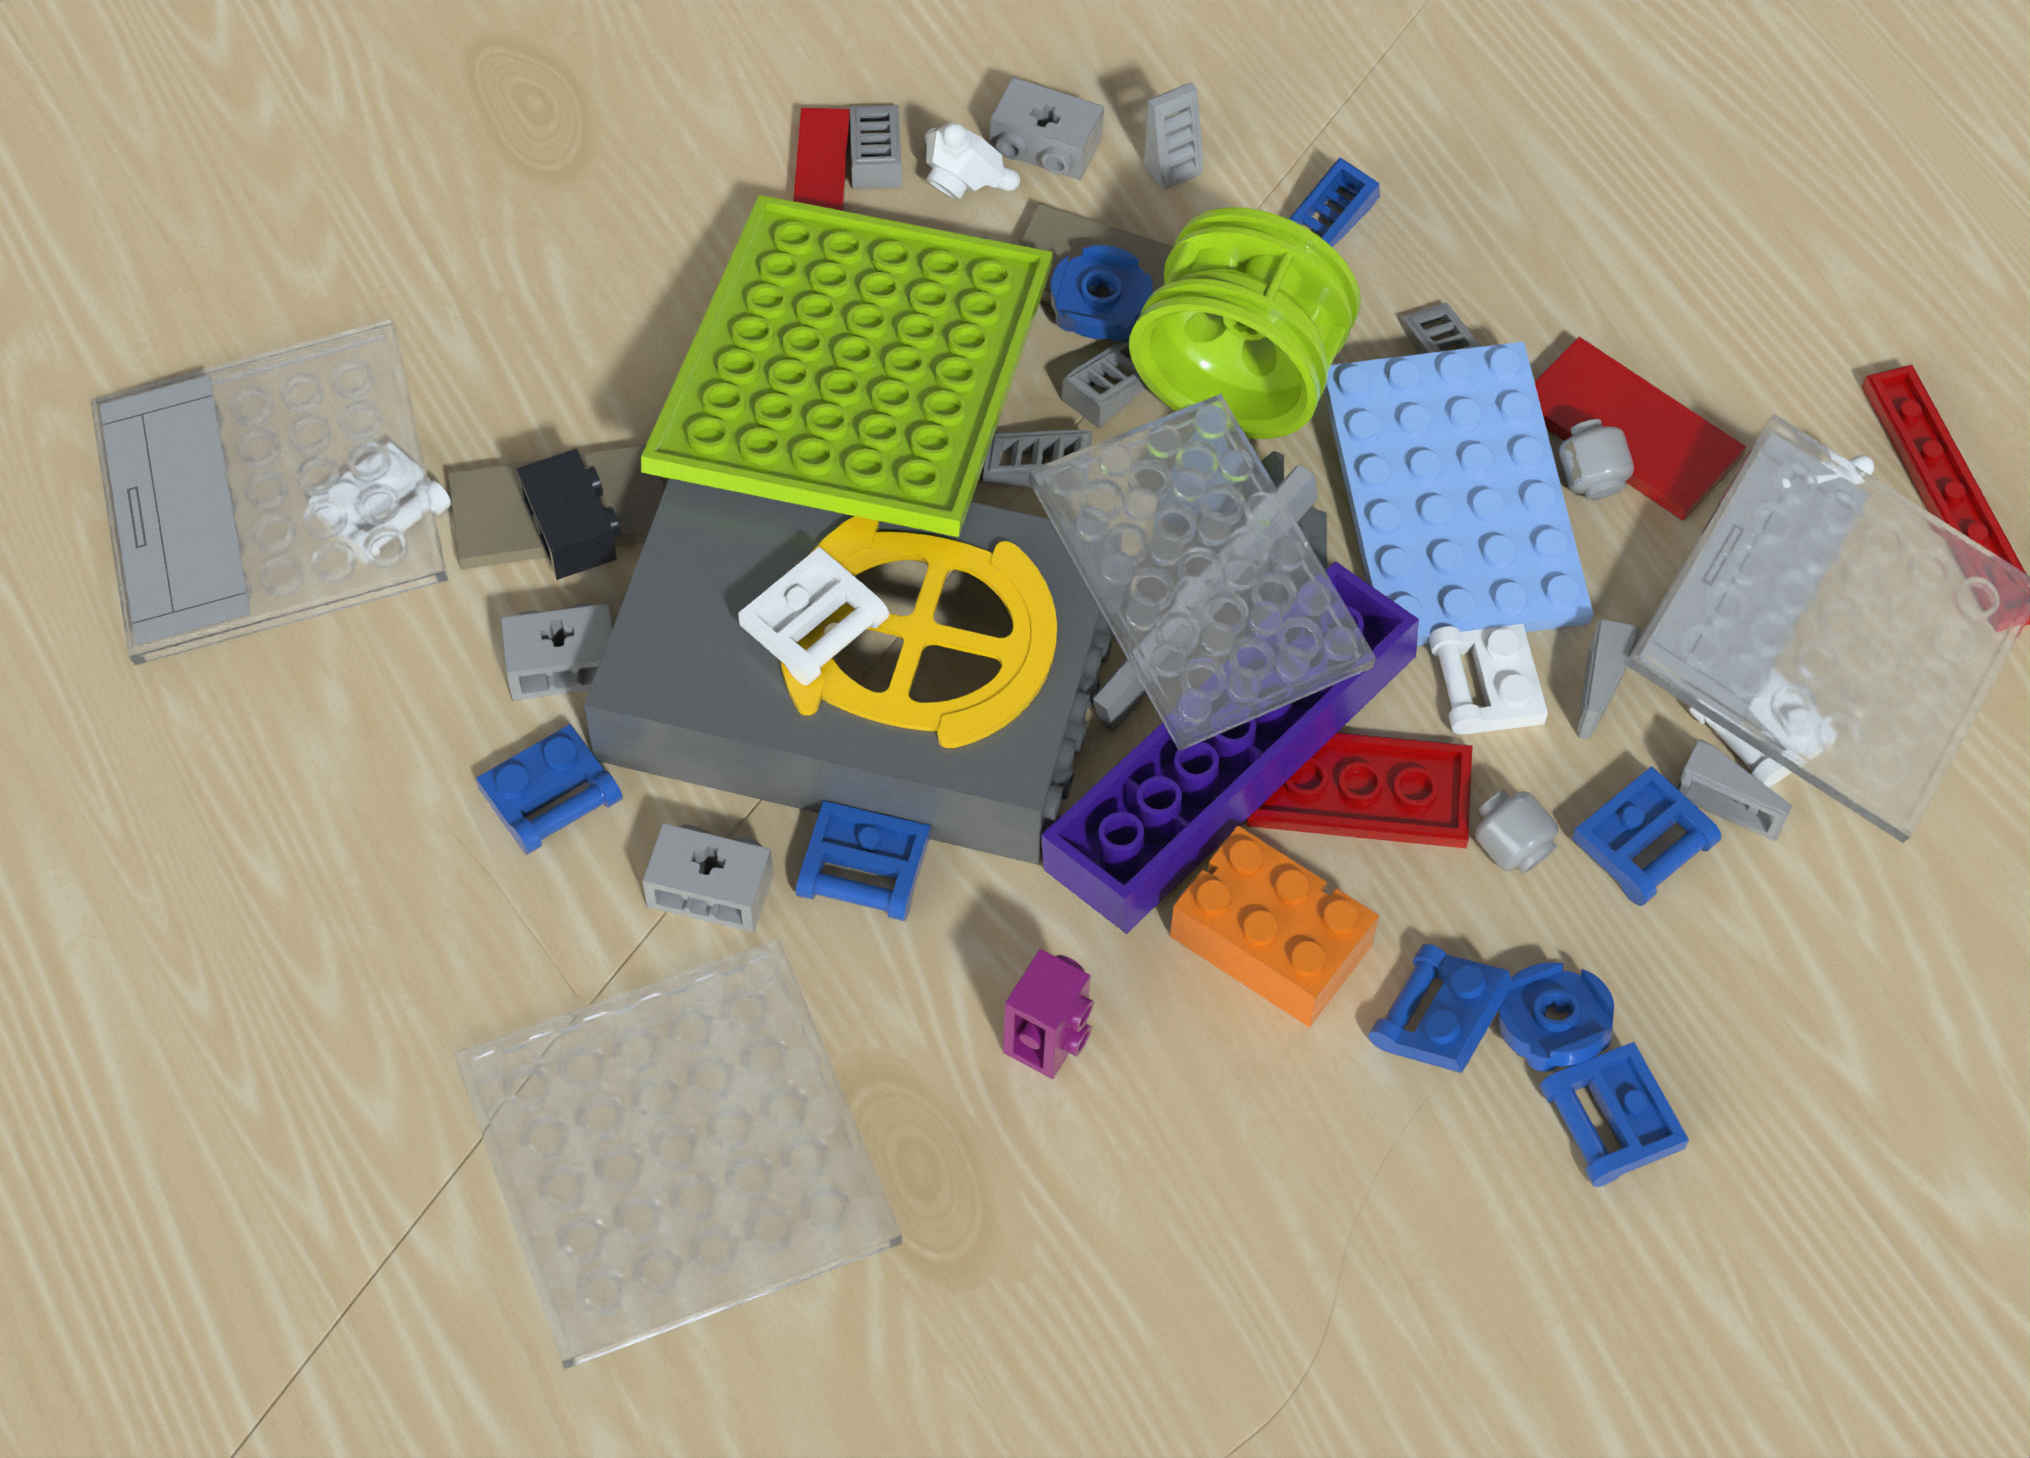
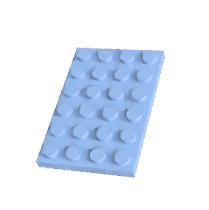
M1524 342L1330 366L1324 394L1366 580L1369 585L1419 619L1417 646L1430 645V633L1446 626L1456 627L1460 632L1523 624L1525 632L1590 624L1594 614Z

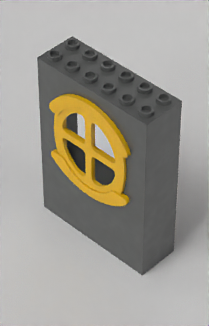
M669 478L584 703L593 755L598 762L819 813L823 801L922 823L930 825L931 840L1039 865L1043 853L1041 835L1061 817V814H1058L1061 799L1067 800L1069 797L1075 768L1071 767L1074 754H1080L1082 751L1088 722L1084 721L1088 707L1094 708L1095 706L1093 696L1099 691L1101 676H1097L1101 662L1107 663L1112 646L1113 632L1110 630L1113 618L1119 619L1123 609L1126 588L1123 587L1127 573L1128 558L1120 557L1122 535L971 502L960 535L955 537ZM818 547L823 549L853 576L874 566L894 561L914 560L923 562L928 566L914 611L907 616L889 613V618L877 628H867L868 630L894 635L903 640V646L890 686L885 692L881 693L872 692L853 681L838 667L833 658L820 668L821 675L807 686L802 685L792 676L783 662L739 625L738 613ZM958 570L975 576L1000 597L1013 622V630L1008 637L997 638L940 625L934 621L933 617L946 576L950 571ZM844 603L798 641L797 644L806 651L824 636L825 628L829 624L841 622L855 608L850 604ZM938 645L994 658L1002 665L997 676L989 683L965 696L930 703L916 702L909 697L922 652L927 646Z

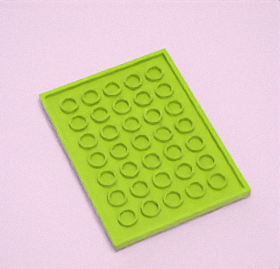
M759 195L641 455V472L959 537L1052 268L1053 252Z

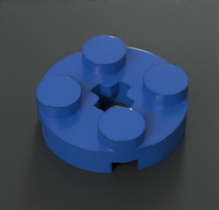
M1096 245L1083 248L1082 255L1074 257L1069 262L1067 256L1056 266L1051 279L1050 300L1056 314L1055 321L1057 325L1065 331L1074 332L1088 338L1112 339L1115 341L1128 340L1144 304L1153 291L1152 279L1147 272L1146 276L1145 272L1138 266L1139 260L1134 255L1113 246ZM1099 286H1105L1108 288V294L1111 296L1098 298L1089 292H1097Z
M1547 962L1529 966L1511 977L1513 985L1499 1008V1030L1508 1046L1518 1055L1525 1057L1531 1068L1537 1071L1549 1072L1558 1066L1577 1065L1590 1060L1609 1047L1611 1044L1615 1004L1608 987L1596 975L1582 969L1581 975L1570 971H1563V963ZM1554 1008L1557 1013L1568 1012L1569 1015L1564 1020H1551L1546 1017V1009Z

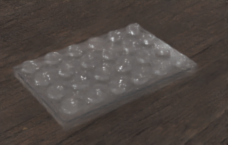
M1222 394L1030 470L1028 479L1030 485L1179 751L1373 668L1377 658Z

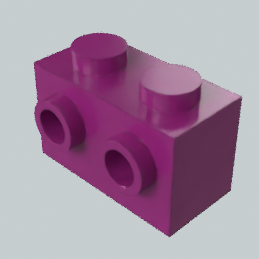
M1039 949L1005 1002L1003 1053L1051 1079H1054L1069 1053L1074 1056L1079 1055L1092 1031V1026L1087 1024V1019L1094 1006V1001L1089 998L1091 975L1085 973V970L1079 963L1064 955H1057L1055 957Z

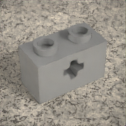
M1012 77L991 117L990 145L1008 159L1020 160L1047 169L1054 174L1066 175L1081 180L1102 140L1104 106Z
M583 603L569 609L546 612L524 611L516 616L501 617L506 673L512 700L590 690L613 629L609 603L599 605Z
M663 823L642 880L646 905L649 908L754 933L773 878L771 849L765 848L760 843L749 838L739 837L732 840L711 835L706 830L694 825L677 827Z

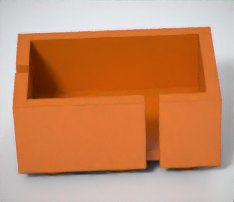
M1237 826L1210 859L1208 872L1202 869L1174 904L1170 937L1310 1028L1372 947L1379 915L1337 888L1329 896L1325 893L1327 884L1325 880L1245 829Z

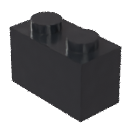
M577 448L516 468L522 500L556 580L617 560L614 538L622 536L618 519L612 506L602 507L598 497L604 494L598 473L593 465L585 468Z

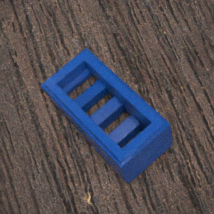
M1339 157L1291 215L1289 220L1302 226L1304 224L1322 235V239L1331 247H1334L1380 198V183ZM1342 188L1355 198L1349 201L1337 193V191ZM1330 200L1344 211L1340 215L1326 206L1325 203ZM1318 212L1333 222V224L1328 228L1312 216Z

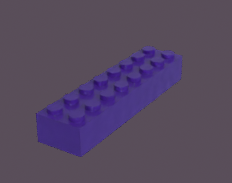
M1335 561L1041 835L1044 871L1121 931L1128 934L1226 840L1237 826H1240L1416 657L1419 619Z

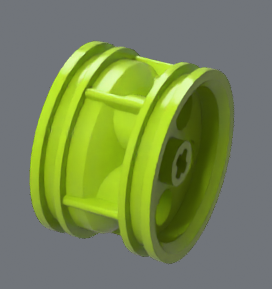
M1225 207L1203 212L1192 218L1182 228L1165 263V285L1150 295L1135 322L1129 339L1132 362L1141 379L1161 401L1177 413L1199 425L1204 416L1208 415L1215 418L1223 434L1249 439H1272L1287 436L1304 427L1314 414L1319 399L1327 385L1330 366L1335 355L1345 345L1359 314L1361 296L1358 283L1350 267L1333 247L1309 229L1292 220L1270 212L1242 207Z

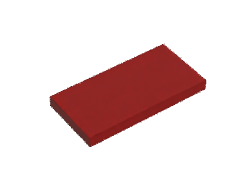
M1580 336L1535 381L1547 430L1565 441L1572 437L1571 428L1573 426L1593 419H1600L1603 426L1620 428L1625 434L1634 464L1633 475L1625 482L1682 521L1691 514L1743 458L1746 450L1745 445Z
M1337 732L1247 818L1246 826L1466 849L1469 840L1473 745Z

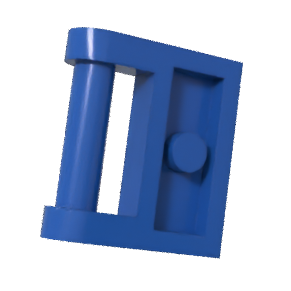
M571 724L476 777L478 789L526 855L542 847L541 840L604 804L609 808L623 799L620 788L614 778L603 769ZM588 782L590 785L587 789L531 821L525 818L582 784Z
M1651 766L1576 827L1572 840L1621 884L1624 894L1630 901L1636 905L1643 906L1657 894L1656 887L1700 850L1709 851L1721 840V832L1706 814ZM1677 822L1686 831V834L1641 870L1632 859Z
M823 801L799 873L796 896L813 900L816 895L887 911L888 918L906 921L915 885L930 840V825ZM826 862L894 878L896 883L894 889L891 890L821 872Z
M1422 944L1413 958L1415 968L1384 1019H1377L1368 1037L1376 1047L1385 1052L1463 1073L1510 991L1513 981L1506 969L1447 955L1437 946ZM1434 978L1443 980L1442 986L1415 1032L1404 1030Z
M1635 1042L1551 1074L1539 1085L1547 1102L1556 1104L1587 1161L1588 1166L1585 1172L1594 1187L1607 1185L1618 1179L1622 1174L1682 1151L1689 1142V1138ZM1588 1086L1622 1149L1610 1154L1608 1153L1576 1095V1090Z

